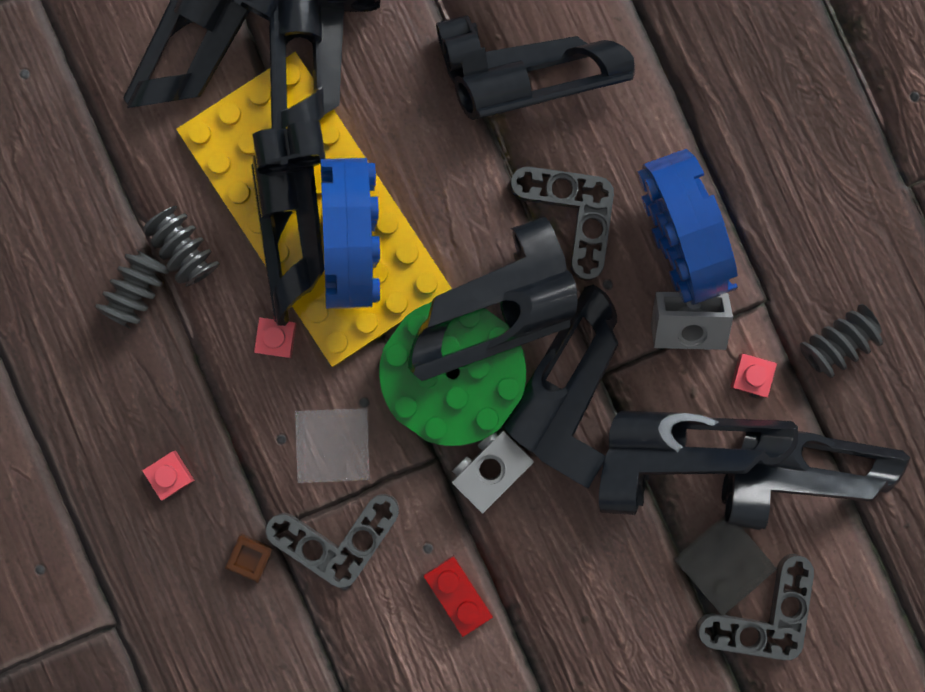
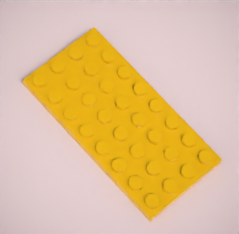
M296 51L286 57L287 108L314 93L313 77ZM270 68L176 129L265 266L251 165L255 155L253 133L272 129ZM334 109L326 113L319 120L326 159L366 158ZM321 164L314 167L324 259ZM377 174L375 191H370V197L378 196L379 220H377L375 232H372V236H379L380 260L376 268H373V278H379L380 280L379 303H373L372 308L326 309L324 270L312 291L302 296L292 306L332 367H335L399 325L405 316L413 310L431 303L436 296L452 290ZM293 211L278 241L282 276L303 258L296 211Z

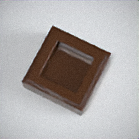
M240 534L225 569L258 583L274 548Z

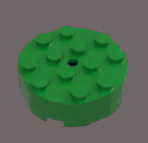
M432 302L425 304L405 316L383 348L379 377L385 402L397 421L428 442L445 446H459L483 440L502 427L522 398L526 382V363L522 347L520 345L458 368L460 374L456 379H450L446 373L421 381L408 368V360L416 334L429 316ZM485 308L454 318L445 331L441 353L444 356L500 336L509 330L508 324Z

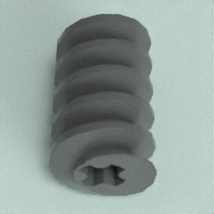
M172 206L146 222L143 232L146 236H153L151 239L153 247L161 248L159 251L160 258L169 260L167 263L168 270L171 272L178 271L175 275L176 282L179 284L186 283L185 286L188 287L206 278L220 263L218 261L211 263L205 261L212 251L210 249L203 251L197 249L204 239L199 237L191 240L190 235L195 231L196 227L191 225L183 228L182 224L188 218V215L183 213L175 216L174 212L177 206Z
M136 249L138 255L125 254L124 256L130 263V268L121 266L117 268L118 272L124 277L123 280L110 279L109 282L116 289V292L103 291L102 295L109 304H96L94 306L106 317L129 329L131 328L127 322L139 324L141 321L135 310L147 311L148 309L142 297L154 299L156 296L149 285L162 286L163 284L156 273L169 274L170 272L167 266Z
M859 304L857 312L852 310L846 313L845 320L839 318L834 321L833 327H824L821 335H812L809 339L810 344L806 342L800 343V350L808 363L819 373L824 372L828 377L833 378L835 376L832 368L833 364L837 365L841 370L847 368L844 360L845 356L853 362H857L859 357L856 349L859 348L865 354L871 353L868 341L871 340L877 346L883 345L880 336L881 327L873 312L866 305Z

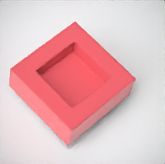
M259 317L254 353L292 358L297 323L288 322L286 326H278L274 319Z
M743 353L739 354L730 388L768 398L777 363Z
M176 451L170 452L142 470L161 501L195 481Z

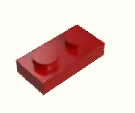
M454 555L424 574L427 583L462 637L493 618L492 613Z

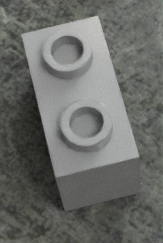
M656 292L651 319L654 348L726 350L733 321L729 294L726 293L692 305L691 302L684 303L679 292Z
M503 430L498 434L494 433L483 439L477 445L481 452L473 460L466 456L452 470L456 475L452 480V484L482 514L534 463ZM486 459H495L500 464V472L494 478H485L479 471L481 463Z

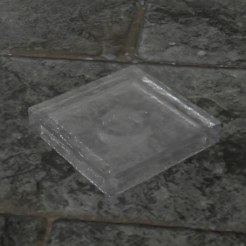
M368 408L295 411L297 483L370 480Z

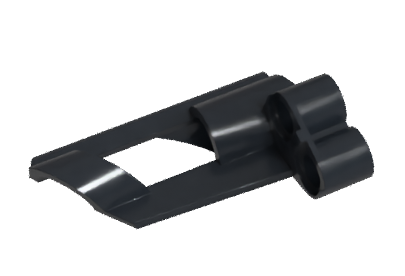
M170 0L123 97L127 103V108L201 97L249 12L251 11L270 21L280 0ZM192 22L208 29L186 74L150 79L170 37L178 30Z
M280 0L269 21L272 129H286L287 125L300 121H319L326 113L339 106L344 11H374L380 8L381 0ZM302 37L313 45L314 93L287 108L286 45L292 39Z
M468 15L436 23L438 40L448 75L455 85L460 106L471 120L633 80L635 75L633 55L624 46L614 41L601 40L588 44L578 36L486 52L485 47L481 48L476 23H471ZM587 57L593 59L600 67L601 74L533 91L531 90L527 73Z
M319 121L295 122L287 125L286 129H266L255 132L252 135L255 155L253 156L251 169L274 322L278 326H286L289 322V309L302 296L312 291L325 270L314 167L321 164V159H326L321 123ZM293 211H296L303 258L282 276L278 241Z
M546 217L510 228L513 230L516 252L513 254L516 262L433 298L428 319L418 330L410 350L408 368L417 378L424 381L570 328V319L575 316L577 310L576 283L572 274L566 269L565 256L555 232ZM500 302L502 315L505 323L508 324L509 330L500 336L444 356L442 355L443 337L452 319Z
M594 284L585 287L578 298L575 316L570 319V328L558 332L526 385L521 400L503 425L511 437L523 447L533 452L542 462L588 489L602 467L606 456L573 436L619 344L613 332L617 324L615 307L606 292ZM584 317L591 324L596 335L567 385L561 389L546 379L581 319Z
M620 411L614 417L609 432V450L604 459L599 488L600 512L635 515L638 507L644 504L646 480H649V475L747 474L756 464H778L788 458L798 444V426L793 421L708 418L689 413ZM687 429L762 432L761 440L754 450L686 447Z
M798 431V444L795 450L782 462L774 465L756 464L747 474H725L721 494L722 503L726 504L725 524L754 530L765 529L769 519L771 492L872 502L880 492L887 493L897 485L906 471L910 457L903 450L826 438L822 435ZM746 432L741 449L754 450L761 440L762 432ZM803 447L873 458L876 461L867 476L810 467L803 459L802 451Z

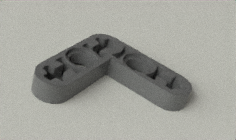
M522 167L518 169L511 179V191L518 199L578 209L571 256V270L578 279L584 281L596 278L602 272L605 262L614 198L612 184L606 178L536 167ZM524 175H530L531 182L542 184V176L549 177L545 188L546 196L539 195L542 188L531 187L529 193L522 192L523 188L521 185H517V180L521 181ZM559 179L567 180L572 187L571 195L562 199L556 197L552 192V184ZM578 181L584 182L582 190L591 191L595 185L601 186V192L606 193L607 197H602L599 203L593 202V196L582 194L581 201H575L579 190ZM589 219L597 220L602 226V233L596 239L587 238L582 231L583 223ZM579 242L588 246L600 245V251L597 249L592 250L591 261L597 263V268H592L589 274L583 273V267L577 263L578 260L585 258L587 247L579 248Z
M388 494L374 496L340 546H337L289 513L275 515L266 526V535L274 546L333 586L345 588L357 579L399 515V505L397 500ZM387 501L391 504L389 511L393 515L391 518L384 516L378 523L377 527L384 529L379 534L373 526L362 521L367 517L371 522L377 514V510L373 507L374 504L382 505ZM288 521L290 523L288 530L295 536L299 535L300 530L306 533L298 542L295 550L290 547L295 541L287 535L281 539L276 536L278 529L274 527L275 523L282 524ZM365 530L372 535L373 544L369 549L359 550L354 546L353 536L357 531ZM316 540L322 545L323 554L319 559L310 560L306 558L303 553V546L306 541ZM344 547H346L352 555L363 558V561L359 564L354 559L348 568L352 576L349 578L344 575L341 579H338L335 576L337 570L333 565L335 563L341 565L346 560L349 554L342 552Z
M788 554L779 561L769 622L708 613L697 622L696 634L707 647L712 649L779 660L797 658L804 645L812 592L814 568L811 562L798 554ZM796 561H798V566L804 569L803 575L799 574L795 579V586L802 588L801 593L791 589H784L785 584L792 587L793 576L788 574L787 570L788 567H794ZM788 597H795L799 602V610L793 616H785L781 611V604ZM713 622H716L720 629L731 631L730 624H735L731 632L732 644H728L730 638L722 634H716L714 640H711L710 636L705 632V628L712 627ZM747 627H754L758 631L759 638L752 646H744L740 642L741 631ZM769 629L768 635L775 639H783L785 633H787L788 638L793 641L792 646H786L785 651H782V648L776 643L767 642L766 630Z

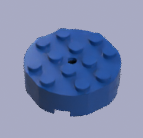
M684 149L643 164L642 170L637 171L641 186L647 194L641 196V200L647 216H651L654 225L657 226L651 229L657 248H661L665 259L670 261L673 269L669 271L670 279L675 291H679L683 302H691L692 305L736 290L738 288L737 284H732L729 279L737 277L738 273L725 223L714 194L708 195L704 184L699 178L704 176V171L696 157L689 150Z
M367 158L321 159L326 309L372 308L373 303H379L380 280L379 278H373V268H376L380 260L379 236H372V232H375L377 220H379L378 196L370 197V191H375L376 186L375 163H368Z

